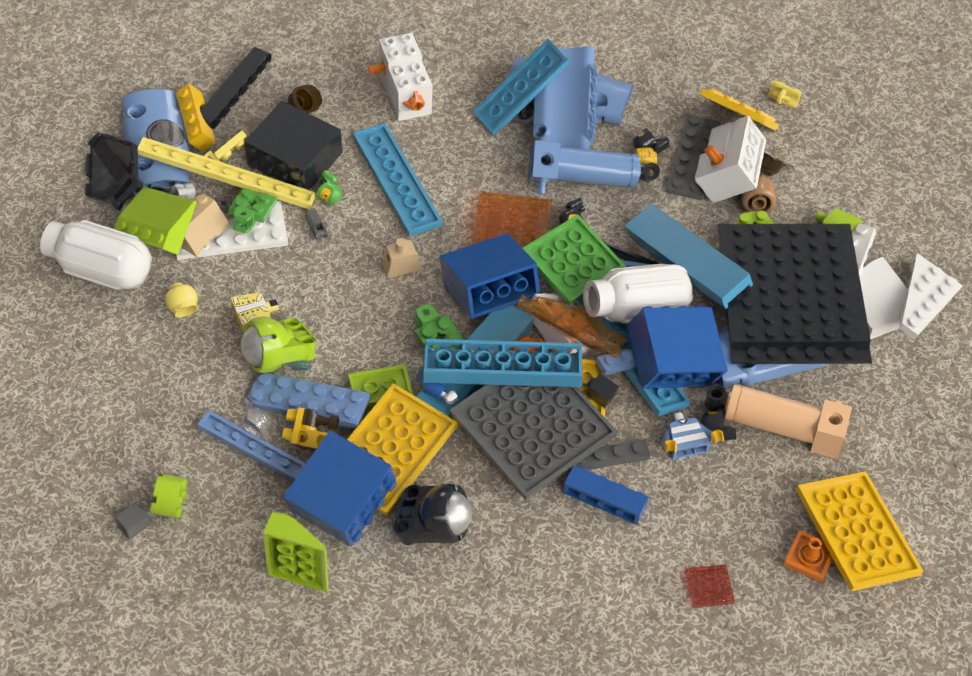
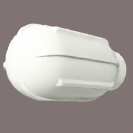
M87 220L67 224L52 221L45 228L40 242L41 253L44 256L56 259L65 273L115 290L140 287L144 283L151 267L152 255L144 242L140 241L138 237Z
M654 264L611 269L602 279L591 280L585 284L583 301L589 316H604L612 322L626 324L643 307H688L694 295L692 294V284L685 268L673 264Z

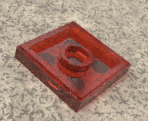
M726 564L685 568L693 608L735 603Z

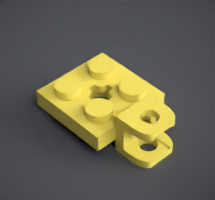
M240 131L214 154L210 150L204 157L225 162L232 156L234 149L240 150L245 145L246 134Z

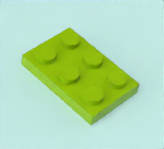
M405 364L348 374L351 389L370 393L371 398L367 408L374 407L393 383L414 395Z

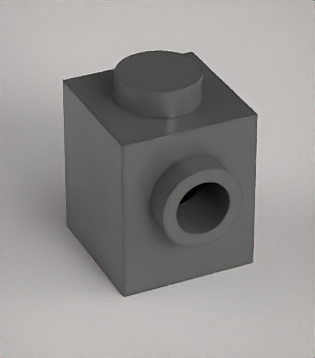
M136 502L131 506L125 507L121 513L115 516L117 527L129 540L150 526L148 511L144 507L140 508Z

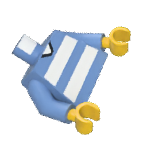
M680 412L672 416L673 422L669 424L668 430L664 432L661 446L665 449L664 453L671 451L673 460L707 453L710 443L712 442L715 445L717 441L723 442L724 436L723 431H711L700 424L696 418L685 419L683 413Z

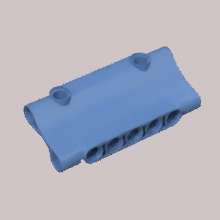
M590 46L577 48L557 47L570 63L535 96L533 136L536 138V141L560 143V147L591 150L590 142L595 140L597 69L594 65L595 50Z

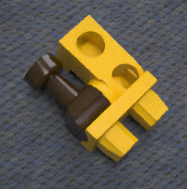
M299 407L298 409H288L286 420L295 421L294 429L284 427L282 438L291 441L293 444L317 449L328 434L317 431V426L325 425L328 426L329 430L337 431L340 417L333 414L330 417H325L315 411Z

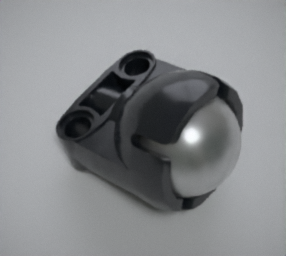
M413 484L408 486L401 498L394 523V531L404 545H412L414 543L450 544L461 541L466 536L472 518L471 506L465 491L456 484H441L438 486H419Z

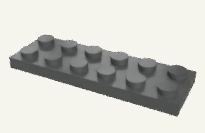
M687 114L666 193L702 200L704 191L695 181L700 155L704 154V150L708 148L712 129L720 126L721 121Z

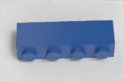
M574 465L566 479L563 494L635 525H638L647 507L649 498L640 491H634L621 483H615L608 480L605 476L594 474L586 468Z

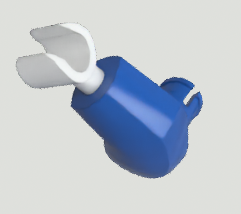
M424 366L419 369L416 379L424 393L438 400L443 397L448 405H452L458 400L457 394L453 390L446 394V388L441 383H423Z

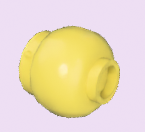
M176 283L169 287V291L165 295V303L167 308L174 313L175 317H185L193 314L198 309V298L194 288L183 283Z

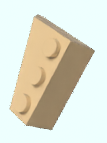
M204 193L192 199L197 201L181 246V248L195 257L200 254V250L203 247L206 248L210 244L209 241L212 238L218 237L229 226L228 220L216 201Z

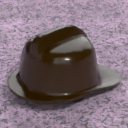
M303 85L294 88L293 92L289 94L288 104L311 113L317 111L321 106L322 96L315 86Z
M764 152L760 172L771 176L777 174L785 165L794 166Z

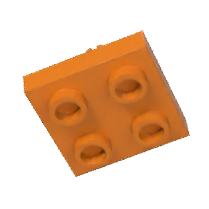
M799 530L783 566L822 583L833 558L822 539Z

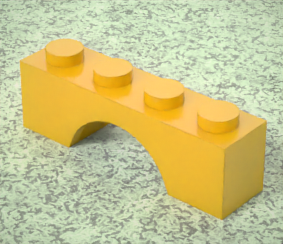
M188 83L176 92L188 142L202 152L214 145L216 141L213 130L207 125L200 112V109L205 106L203 94Z

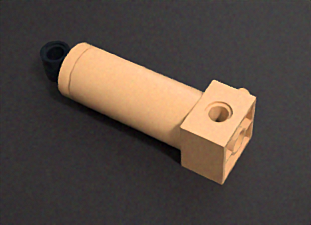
M734 384L732 392H726L725 388L721 385H711L708 387L705 397V406L708 410L719 411V409L723 408L727 411L725 420L811 443L810 452L838 459L852 406L844 405L839 400L833 402L825 399L821 408L748 387H742Z

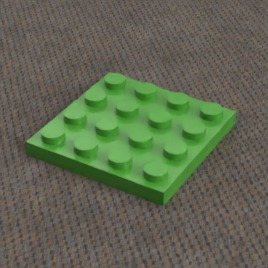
M578 214L523 247L525 252L537 263V271L568 305L583 297L584 286L588 281L602 279L611 269L626 267Z

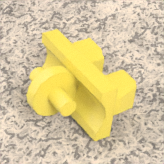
M773 80L767 96L776 100L778 104L783 103L795 109L802 92L785 85V83Z

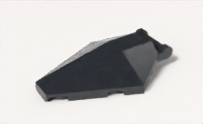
M98 132L88 142L90 153L86 155V176L89 177V183L85 185V196L95 200L111 202L113 207L120 211L124 207L123 204L138 187L141 188L144 184L139 178L138 146L133 142L124 141L118 137Z

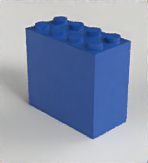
M508 233L440 255L444 287L471 319L533 298L534 294H540L537 263Z
M646 306L627 324L642 389L709 387L728 371L712 307L679 306L677 308H670L669 306L653 308L652 306Z
M330 430L283 498L291 512L351 547L354 542L357 543L360 540L362 530L372 522L373 514L377 508L380 509L383 506L386 495L394 490L397 482L390 464Z

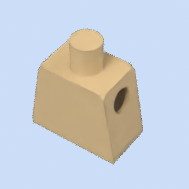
M399 238L395 244L386 246L382 266L387 279L421 270L418 255L411 240Z

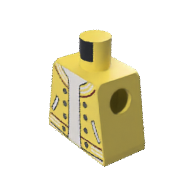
M262 293L231 297L232 310L243 334L245 325L250 320L257 317L270 318V312L279 310L276 299L265 302Z

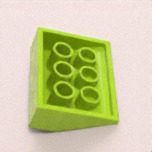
M143 187L118 216L114 229L138 237L147 246L178 255L197 201Z
M272 511L263 532L268 575L328 592L326 546L293 517L286 513Z

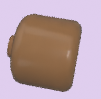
M760 175L757 188L742 193V205L747 212L765 211L768 214L774 209L776 205V186L768 177Z

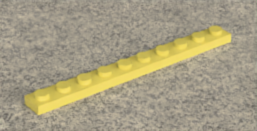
M145 137L142 138L138 146V155L240 188L277 197L278 200L309 210L315 200L316 192Z

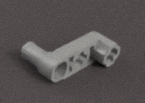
M192 183L177 184L163 190L165 193L191 200L195 197V188Z

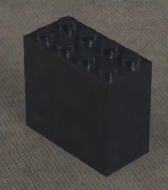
M281 101L244 141L249 167L262 171L268 177L272 176L278 181L306 190H310L322 177V173L328 170L342 154L341 129L284 101Z

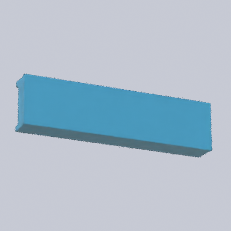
M652 203L625 226L629 237L664 264L680 265L685 268L691 284L725 309L728 307V303L743 289L753 285L750 273Z
M514 305L491 312L467 340L518 341L526 337L533 329L534 317ZM477 346L468 347L471 350L479 349ZM491 346V347H489L488 349H489V350H498L499 348H498V347H495V346ZM514 347L508 348V350L513 351ZM441 383L446 388V394L451 390L457 394L458 400L452 405H448L443 397L438 400L424 393L423 390L416 397L454 420L449 414V410L481 389L484 384Z
M425 339L423 383L582 387V343ZM438 345L440 348L432 349L429 346ZM451 345H456V346H459L460 348H459V349H450L449 346H451ZM477 346L479 349L471 350L468 347ZM491 346H495L499 349L493 351L489 350L488 348ZM510 347H516V348H518L519 350H517V351H510V350H508V348H510ZM533 347L537 348L538 351L531 352L528 349ZM550 348L558 349L557 352H549L547 350ZM576 349L578 352L570 353L567 350Z

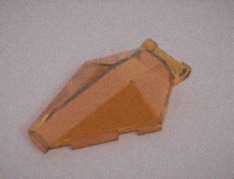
M523 294L519 299L518 307L571 341L582 343V346L603 354L605 350L609 351L610 356L617 357L621 353V346L626 341L625 336L604 325L605 322L600 317L589 316L584 306L577 305L576 309L565 307L566 302L543 297L531 300L526 299Z

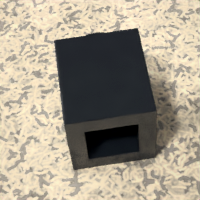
M600 373L596 378L592 377L586 385L588 387L586 395L605 409L616 396L619 386Z

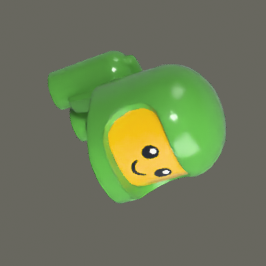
M325 170L319 180L322 186L317 190L315 197L324 200L328 205H335L340 201L342 191L337 186V178Z

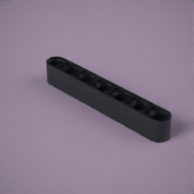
M254 47L201 109L200 112L203 119L212 130L220 124L222 118H225L231 110L230 108L234 107L239 101V97L243 96L249 89L248 86L252 85L258 78L257 75L261 74L267 67L266 64L270 63L272 58L271 53Z

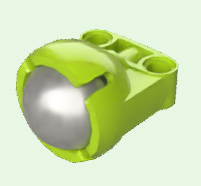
M257 317L245 325L244 334L241 339V351L256 373L273 372L284 363L300 360L310 361L315 358L316 339L298 319L287 318L277 322L272 318Z

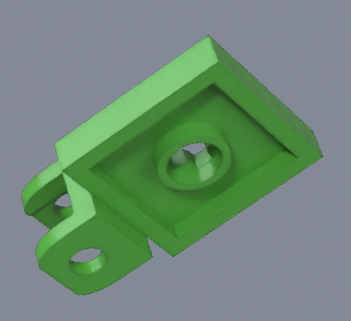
M242 188L229 207V214L233 215V218L236 219L233 223V230L246 234L252 230L255 221L264 223L276 205L277 197Z
M430 304L416 309L415 324L418 329L414 330V335L424 349L425 339H437L439 335L443 336L444 339L465 340L447 314L439 318V314ZM438 345L429 346L432 349L440 348ZM451 345V346H449L450 349H459V348H460L459 346H456V345Z

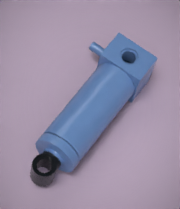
M534 141L530 146L528 181L539 182L538 194L540 195L545 194L546 183H553L556 180L635 188L639 179L644 182H651L660 175V168L656 163L641 164L638 154L560 147V143ZM541 159L545 160L547 165H543ZM647 168L652 169V171H653V176H652V177H650V176H648V175L646 174V169H647Z

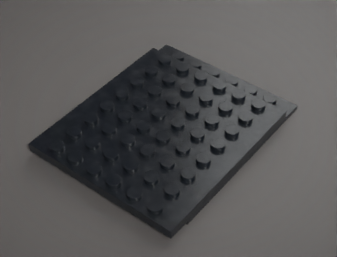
M718 224L719 252L750 273L753 283L751 287L747 286L734 297L726 308L732 364H872L870 352L871 339L851 224Z

